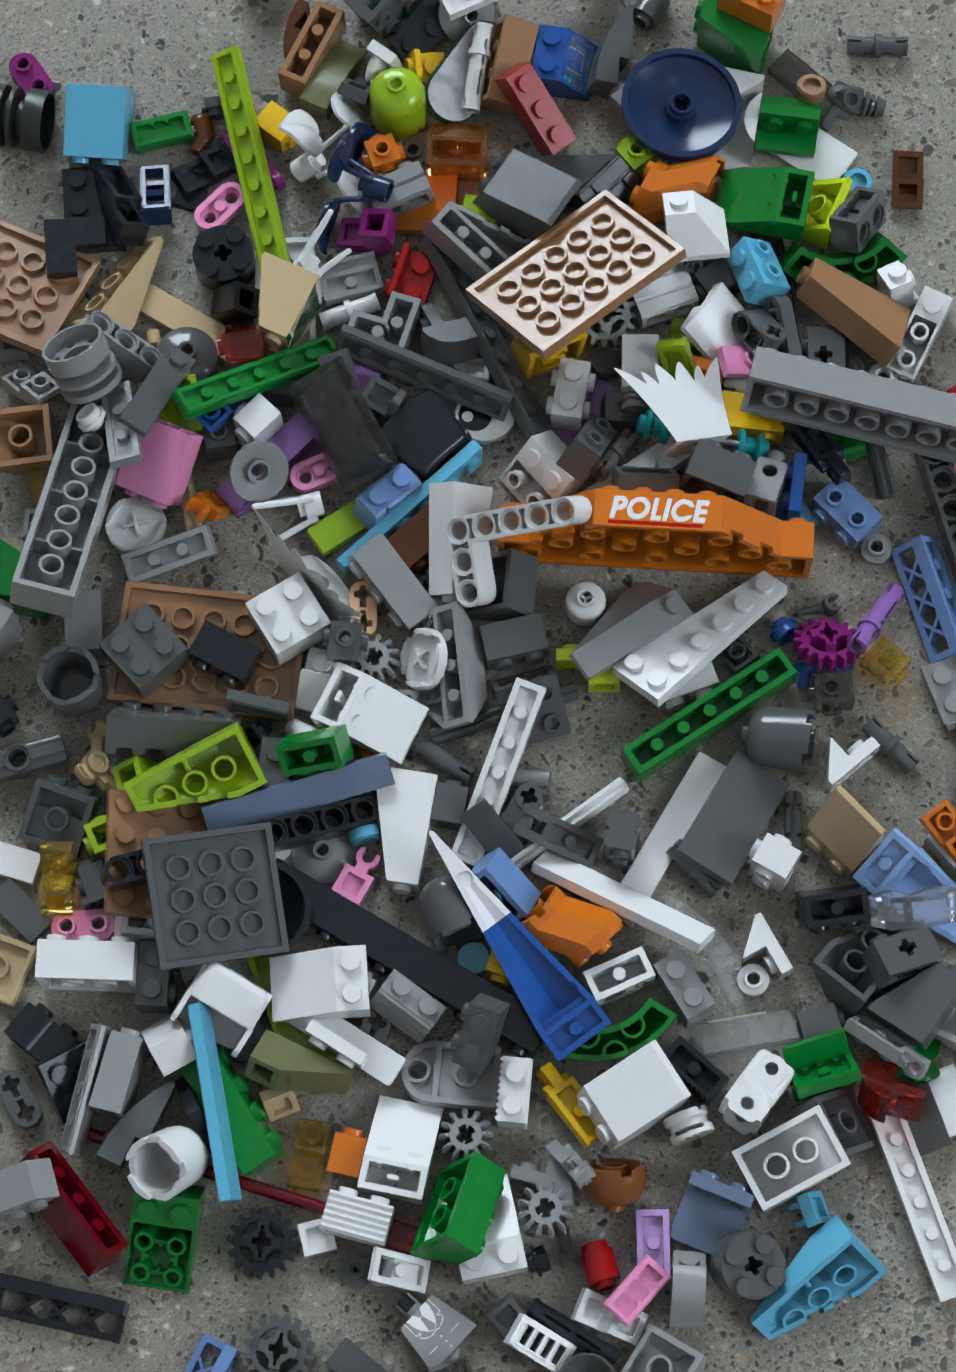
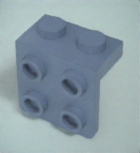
M701 1169L700 1173L693 1171L670 1229V1238L713 1256L717 1243L722 1237L742 1230L755 1196L749 1194L750 1188L736 1182L727 1185L718 1181L719 1176L715 1173Z

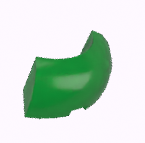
M877 232L860 254L847 252L820 253L807 249L793 241L783 255L780 266L786 274L797 279L803 266L809 267L814 259L818 258L866 284L877 280V269L898 260L902 263L908 256L889 239Z
M648 997L644 1004L630 1017L619 1023L606 1026L566 1057L586 1061H605L627 1056L657 1039L671 1025L677 1014Z

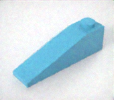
M835 1214L810 1236L785 1270L786 1277L783 1284L771 1295L765 1297L749 1320L770 1341L805 1323L808 1315L820 1309L827 1312L834 1308V1302L848 1295L854 1298L862 1294L888 1271L858 1235Z

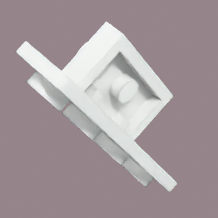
M343 1018L287 1022L310 1037L308 1042L324 1052L328 1048L337 1054L335 1059L344 1066L352 1069L355 1065L386 1086H391L406 1062L403 1056Z

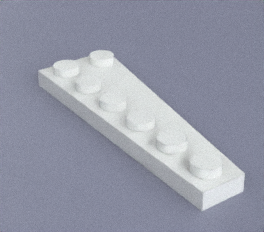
M763 570L612 667L613 675L656 706H661L788 594L787 585Z

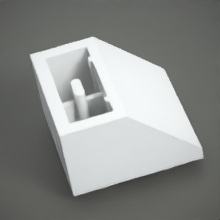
M552 430L531 436L499 479L521 503L526 504L574 495L591 473L589 471L584 479L579 482L556 464L567 446Z

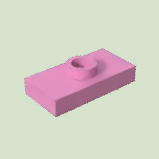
M721 346L716 350L723 378L749 377L754 357L746 346Z
M646 1254L602 1305L627 1328L672 1276Z

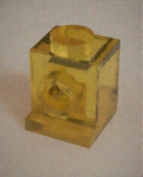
M882 635L862 656L859 666L863 670L866 669L884 686L889 688L893 683L897 686L901 685L909 676L910 671L907 668L912 659ZM884 663L890 664L891 667H892V670H891V671L886 670V669L882 666V664H884Z

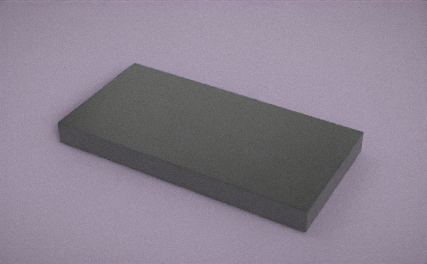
M736 751L675 853L727 887H730L747 860L753 844L761 836L790 784L761 765L756 764L739 751Z

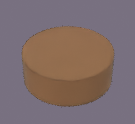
M816 74L802 76L797 82V97L807 104L821 102L826 95V81Z

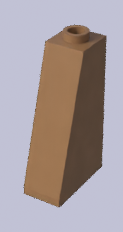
M815 258L809 267L803 266L796 279V282L799 283L796 297L877 362L886 367L901 348L911 309L818 258Z

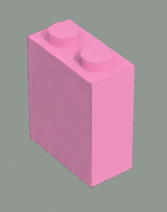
M159 418L145 437L140 435L143 462L121 467L115 484L126 488L124 493L136 498H142L143 496L150 498V504L162 509H168L169 505L181 506L203 435Z

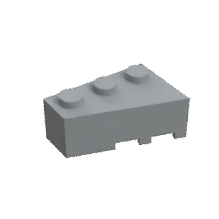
M449 201L422 233L475 282L533 241L528 238L525 240L510 233V229L504 226L498 227L484 220L485 217Z
M50 1158L25 1160L0 1170V1230L6 1227L5 1222L10 1223L25 1219L27 1217L26 1212L46 1209L48 1207L47 1202L60 1196Z

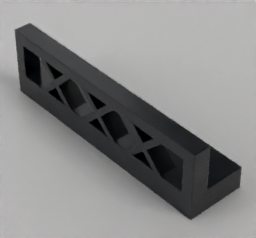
M0 1273V1308L5 1290L18 1293L24 1305L12 1312L0 1309V1317L120 1344L130 1306L126 1301ZM24 1294H25V1295H29V1296H33V1297H35V1298H33V1299L30 1300V1301H27V1299H26V1297L24 1296ZM41 1299L50 1300L56 1310L55 1313L45 1319L37 1318L31 1308L33 1304ZM56 1302L67 1305L60 1309ZM74 1306L81 1307L88 1318L78 1326L69 1325L63 1315L64 1312ZM27 1309L31 1316L20 1313ZM88 1309L99 1312L94 1316H91ZM106 1313L119 1316L114 1335L102 1333L95 1320ZM59 1316L63 1323L51 1320ZM91 1323L95 1331L85 1329L84 1327Z

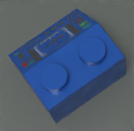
M539 24L533 68L550 96L589 101L591 93L586 92L587 80L592 59L598 46L570 28Z

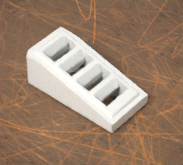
M523 1313L518 1314L503 1341L506 1345L552 1372H559L563 1364L572 1357L577 1348L574 1344ZM529 1326L532 1328V1331L524 1345H522L519 1341ZM538 1333H541L543 1337L535 1351L530 1350ZM551 1339L554 1343L546 1357L543 1358L540 1355L548 1340ZM561 1345L565 1350L557 1365H555L551 1361Z

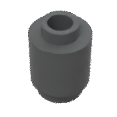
M638 0L634 5V24L641 29L655 28L669 8L670 0Z

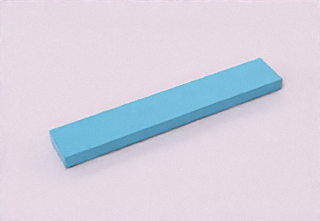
M204 1003L190 1004L187 1008L218 1198L220 1202L242 1200L211 1008Z

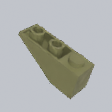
M266 1029L250 1055L244 1076L273 1090L346 1094L355 1071L316 1053L312 1049L305 1048L280 1034Z

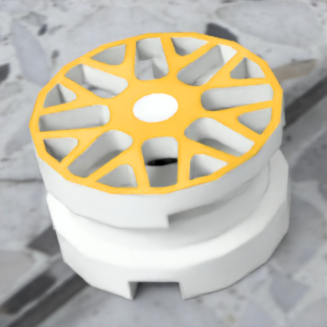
M701 1105V1109L694 1106L682 1110L663 1120L665 1128L671 1132L669 1139L672 1146L692 1142L715 1131L713 1123L707 1119L708 1110L706 1105Z

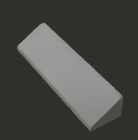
M92 1023L90 1026L59 1147L60 1152L75 1156L83 1155L94 1113L88 1105L110 1032L114 1030L112 1027Z

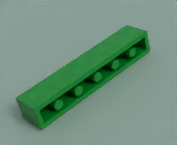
M780 647L776 648L623 747L621 760L638 784H640L794 684L797 675L796 669Z

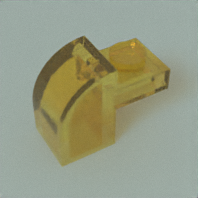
M41 841L39 852L42 876L38 889L41 916H73L77 898L75 879L78 878L73 841Z

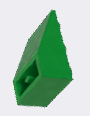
M786 166L723 169L716 205L724 209L726 227L801 242L815 172Z
M191 1185L168 1201L153 1198L146 1200L134 1190L124 1284L189 1293L203 1216L206 1187Z

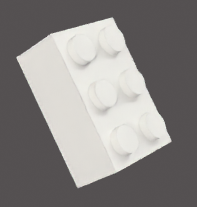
M49 934L47 939L37 940L35 978L44 990L135 993L139 948L135 942H131V938L123 936L112 937L111 941H99V937L91 935L79 936V940H66L64 935Z

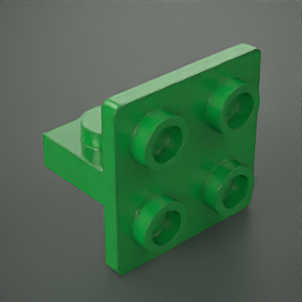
M763 95L755 150L813 158L820 122L821 102L807 104L800 99Z
M843 1028L782 1047L785 1063L794 1070L790 1086L796 1102L856 1084L857 1081L862 1080L860 1069L850 1052L847 1035Z

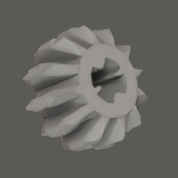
M377 634L375 641H370V638L368 639L367 652L361 651L359 665L350 664L349 666L385 684L384 677L386 676L394 680L396 674L393 670L401 668V662L397 660L400 656L399 649H392L393 641L391 639L382 643L381 635ZM377 657L379 664L372 665L370 658Z
M463 1108L461 1119H458L457 1115L451 1112L449 1117L453 1124L445 1121L441 1122V1128L449 1133L439 1134L438 1141L449 1142L441 1150L443 1154L454 1150L451 1157L452 1162L457 1161L460 1155L465 1157L474 1151L481 1154L479 1149L486 1152L491 1151V1145L483 1140L493 1139L494 1133L484 1131L490 1126L488 1119L478 1123L481 1116L479 1111H475L472 1118H468V1110ZM466 1130L469 1133L471 1130L473 1132L471 1135L472 1142L465 1144V1140L462 1143L458 1140L461 1138L460 1131Z
M539 1181L536 1182L538 1193L535 1194L528 1187L524 1190L525 1195L530 1201L519 1199L518 1206L529 1210L521 1211L517 1216L519 1220L530 1218L524 1225L526 1232L530 1231L535 1225L537 1226L535 1231L536 1238H541L543 1229L548 1230L549 1238H554V1226L561 1232L566 1231V1226L560 1219L567 1221L573 1219V1214L563 1211L564 1209L571 1208L573 1201H560L567 1194V1190L562 1188L554 1194L555 1182L551 1181L548 1185V1191H543V1185ZM548 1202V1207L552 1204L555 1208L550 1211V1217L543 1218V1213L538 1215L536 1212L540 1209V1203Z

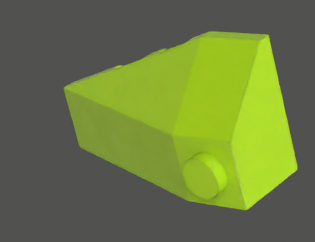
M237 721L124 782L123 786L136 811L144 812L176 807L177 805L240 797L267 783V780L240 723Z

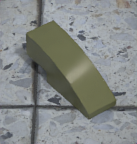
M340 40L319 65L299 98L301 109L328 121L333 111L331 107L332 95L339 90L341 82L346 77L354 80L368 51Z

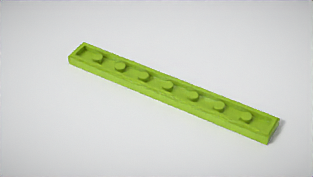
M233 45L210 57L261 272V256L264 252L290 263L291 261L241 48Z

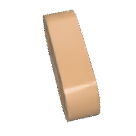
M358 581L350 588L349 606L362 615H366L368 625L372 626L367 627L365 633H369L371 640L378 630V604L372 597H367L366 607H361L360 598L355 596H359L361 590H367L370 586L366 581ZM349 616L357 618L358 624L361 623V616Z

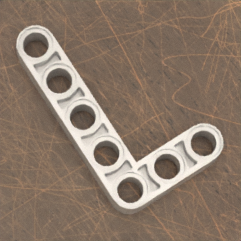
M582 495L565 496L451 518L446 525V538L458 602L464 607L488 605L495 600L496 583L489 546L490 540L583 524L590 519L592 514L590 501ZM570 506H572V509H573V514H572V515H571V512H570ZM544 511H545V514H546V519H544V516H543V512H544Z

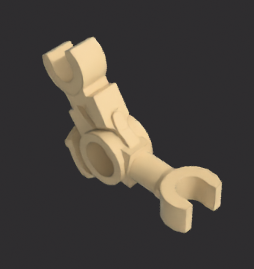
M98 719L96 727L90 726L88 729L87 737L91 740L90 750L86 752L81 763L74 767V773L82 782V785L90 786L95 783L101 791L105 790L107 793L109 789H117L112 767L109 766V760L106 754L103 753L107 722Z

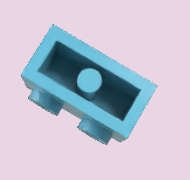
M743 236L730 250V257L726 259L747 303L764 306L768 297L785 295L791 289L770 242Z

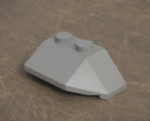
M455 601L430 609L429 620L425 625V628H432L441 633L445 639L448 651L447 666L439 684L431 690H420L422 693L421 704L429 708L427 714L444 730L473 723L487 700L481 638L462 605Z

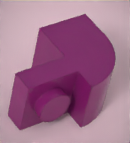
M363 208L361 218L342 217L336 245L339 250L351 248L352 251H374L375 257L388 255L393 249L398 219L392 209Z

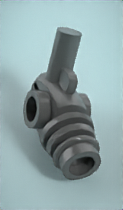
M837 80L834 86L826 93L827 100L831 103V106L819 125L829 131L836 118L847 120L849 114L857 116L859 111L860 116H864L865 113L866 116H870L872 113L873 118L876 116L882 117L887 101L881 99L880 96L876 99V95H871L869 91H866L864 95L863 88L850 86Z

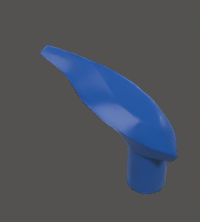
M805 662L793 666L799 672L797 687L802 689H809L811 674L823 676L829 673H842L854 669L853 666L847 664L846 670H842L837 666L834 667V672H830L828 668H822L819 671L815 664L807 667Z

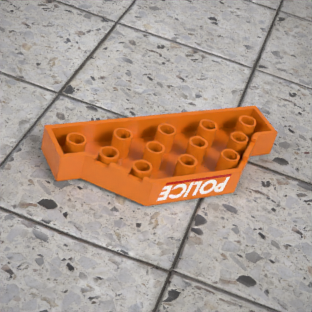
M608 485L603 486L602 489L595 488L570 495H582L591 503V517L583 524L498 539V551L514 548L538 558V563L738 575H757L764 570L774 577L808 578L813 561L815 522H807L803 518H791L788 521H783L724 495H716L712 491H700L697 494L685 493L679 489L653 492L652 489L646 487H638L634 490H621L620 487ZM510 502L507 505H500V508L521 505L523 503ZM570 506L571 515L573 514L572 506ZM545 511L543 512L544 519H546Z

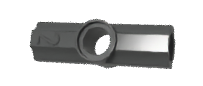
M62 735L25 745L20 743L12 744L4 751H0V781L14 777L25 779L33 772L68 763V754ZM22 755L27 757L26 762L22 766H12V762L16 757Z

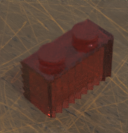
M250 322L248 326L245 323L243 326L239 324L236 327L232 325L230 328L226 326L223 334H218L219 356L225 355L226 363L263 358V343L258 322L254 325Z

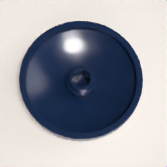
M684 48L665 49L641 60L628 75L621 96V114L625 127L631 137L649 153L674 162H685L708 157L720 151L733 137L740 120L742 107L739 88L730 72L711 56Z

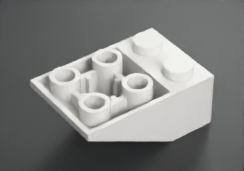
M338 662L310 718L318 729L346 724L352 744L375 754L386 752L389 760L401 765L429 708L372 676Z
M380 1095L358 1179L357 1188L359 1192L423 1205L444 1108L425 1106L416 1102Z

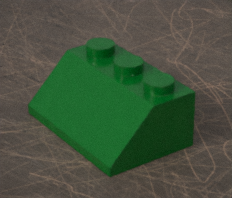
M476 1151L440 1169L410 1253L415 1257L461 1264L478 1257L485 1247L484 1237L487 1228L495 1217L493 1210L496 1201L504 1190L502 1183L506 1170Z

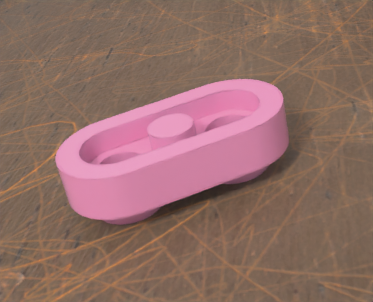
M236 182L222 184L196 208L194 218L196 226L201 232L214 226L227 225L244 209L245 204L240 184ZM230 198L237 199V201L232 204L227 202V200ZM210 217L215 218L213 223L205 222Z
M332 449L295 464L290 471V481L294 490L301 494H307L345 479L349 470L344 453L340 450ZM331 465H338L340 467L336 472L329 470ZM308 476L311 478V481L309 483H302L301 479Z
M104 909L64 911L53 919L51 931L52 934L66 936V940H79V936L91 935L99 937V941H109L114 936L115 919L113 916L104 915ZM103 920L105 924L101 929H95L93 927L95 921ZM65 922H71V930L62 931V925Z

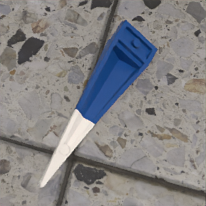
M429 830V836L533 1027L556 1060L559 1062L612 1023L594 997L502 904L434 831Z

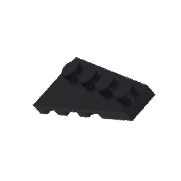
M422 0L389 41V46L403 65L405 58L413 49H420V53H426L447 37L439 23V0ZM474 12L467 14L469 20L474 16Z

